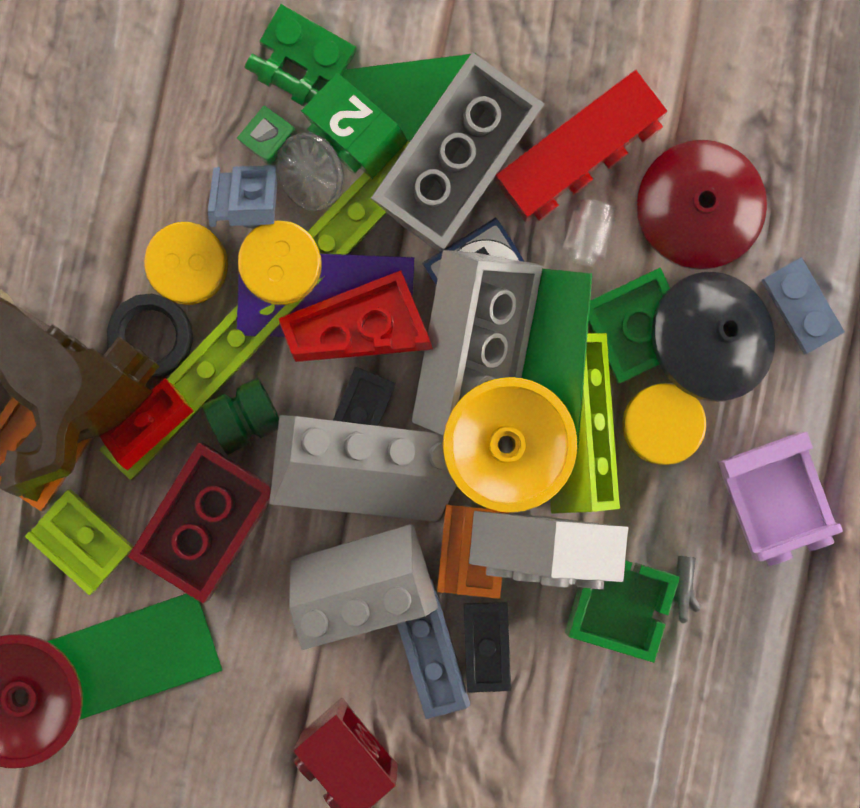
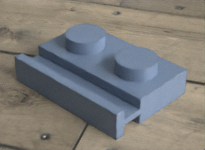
M276 165L233 167L232 173H221L220 167H214L208 205L209 227H216L217 221L229 220V226H244L246 228L274 224L278 181Z

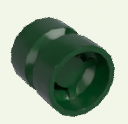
M258 377L236 389V397L231 398L223 394L202 405L208 422L227 455L249 445L251 435L253 434L263 438L278 430V413Z

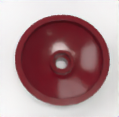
M711 140L687 141L663 152L645 172L637 193V217L646 240L663 258L688 269H714L738 259L755 243L762 231L766 218V191L760 174L754 165L738 150L729 145ZM707 193L713 198V206L711 208H704L699 204L698 198L700 194Z
M8 634L0 636V767L14 769L30 767L42 763L55 755L67 744L74 734L82 712V688L74 666L56 646L35 636ZM17 690L27 692L29 700L26 705H21L16 701L15 693Z

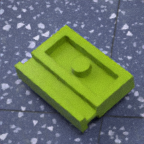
M67 489L38 521V524L25 536L89 596L111 575L134 547L72 489Z

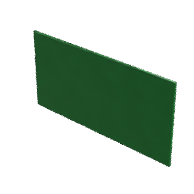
M471 54L345 69L342 77L396 122L410 142ZM320 78L315 89L320 91L328 82ZM313 137L316 157L337 155L340 152L331 142L324 147Z
M542 268L521 378L531 380L546 387L566 406L576 429L578 452L592 273Z
M187 593L47 641L64 653L78 674L83 697L80 720L223 671L201 604Z

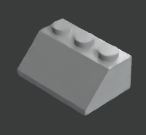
M414 524L290 560L289 609L301 650L424 617L438 609Z

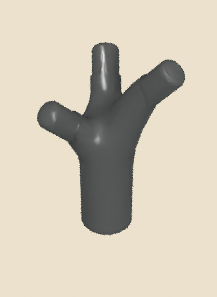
M678 556L676 575L680 578L671 607L678 603L679 621L681 623L688 621L689 605L694 612L701 609L693 590L696 559L694 557Z

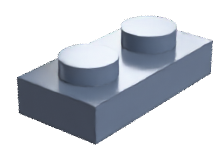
M802 257L761 280L804 355L845 333Z

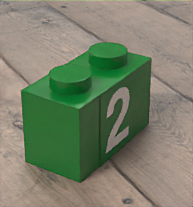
M336 73L301 110L311 123L307 131L322 146L326 147L331 142L338 148L340 152L336 155L337 158L355 174L361 169L373 179L408 142L399 125L339 73Z

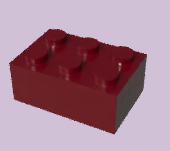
M198 443L128 557L199 602L206 603L211 599L268 507L271 484L209 445Z
M343 698L338 700L301 732L293 750L298 757L293 761L307 780L311 782L316 778L326 789L327 793L323 797L330 808H371L396 786L397 762Z

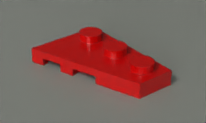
M401 270L278 318L295 362L433 350Z

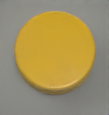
M277 220L274 221V224L257 226L246 236L238 254V269L244 284L257 298L274 305H288L302 300L312 292L321 275L322 260L314 239L304 228L292 222Z
M177 222L162 228L150 240L145 252L144 268L148 281L160 295L177 304L195 305L209 300L222 288L228 273V257L220 240L209 229L193 222Z
M656 384L639 391L629 401L622 417V432L630 450L642 460L658 465L676 464L689 458L700 447L706 432V417L703 407L697 398L683 392L674 384Z

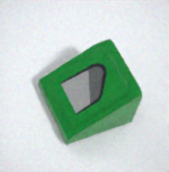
M264 105L240 133L237 140L265 163L272 165L298 133L295 127Z

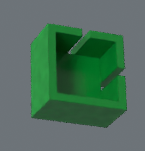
M625 560L623 582L605 581L604 589L578 587L565 629L568 637L655 663L666 624L652 618L654 610L661 614L669 615L679 576L639 563H635L632 571V562Z

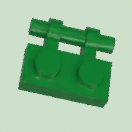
M280 4L259 41L262 46L273 52L266 61L252 53L245 64V69L258 76L257 81L268 87L272 84L292 95L291 100L304 106L319 92L315 87L320 78L329 82L336 73L342 76L357 49L355 45ZM286 60L307 71L301 80L282 70Z

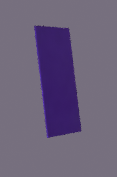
M320 254L322 260L320 278H324L291 313L400 270L413 298L415 257ZM239 273L237 329L242 331L245 336H256L285 305H275V309L270 315L261 314L260 310L272 304L257 298L246 287ZM281 324L269 337H285Z

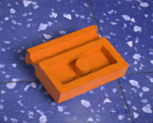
M446 505L437 592L500 599L502 577L486 575V567L469 564L474 511L508 514L509 512Z

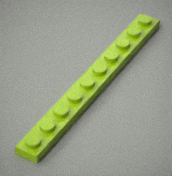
M409 141L373 179L364 172L307 231L314 239L320 254L348 255L387 214V212L371 200V197L408 146ZM302 300L285 305L256 336H245L242 331L237 329V305L167 378L194 412L128 471L117 463L105 444L99 451L130 480H134L203 408L202 405L207 403L265 343L269 335L280 325L278 318L290 314ZM272 304L259 312L263 315H270L273 313L275 305Z

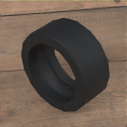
M156 294L135 295L122 302L111 315L107 328L108 348L111 347L118 337L125 340L127 324L135 315L142 311L150 310L161 312L173 323L176 340L173 349L166 357L154 361L160 367L151 377L166 376L175 371L189 356L193 344L192 324L185 311L173 301Z

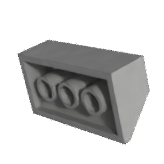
M472 52L373 194L371 200L408 231L438 252H441L450 242L545 103Z
M443 250L428 330L433 350L424 351L412 417L413 423L443 435L451 411L457 402L471 389L493 379L522 377L543 266L475 252Z
M280 415L269 504L439 521L456 488V484L452 480L444 460L443 435L424 431Z

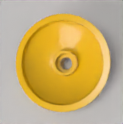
M506 377L493 379L471 389L457 402L451 411L443 434L445 464L456 486L473 502L500 512H520L533 509L555 496L567 482L573 470L577 455V435L574 422L566 406L546 387L523 378ZM503 436H508L513 441V447L508 453L501 452L498 447V442Z

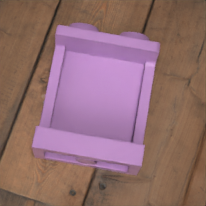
M798 432L718 461L752 558L760 562L766 560L768 566L792 559L791 551L806 545L809 551L829 546L834 543L832 536L843 532L840 523H836L810 456L809 450L813 449L807 432Z

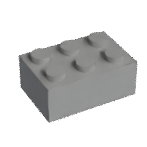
M474 511L469 564L486 567V575L513 577V580L540 582L541 579V585L568 587V584H575L577 579V587L604 589L605 581L623 582L628 527L544 516Z

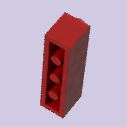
M635 69L497 173L494 182L525 222L533 216L538 221H541L560 206L556 201L558 197L568 190L575 195L594 180L590 174L603 163L610 169L629 154L625 149L627 145L637 138L644 143L663 128L659 121L663 119L668 111Z

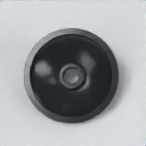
M701 272L678 281L662 296L653 316L652 344L662 370L679 389L700 400L724 402L749 393L764 379L774 357L775 332L772 319L765 304L747 284L728 274ZM724 324L729 326L731 330V337H728L724 333Z

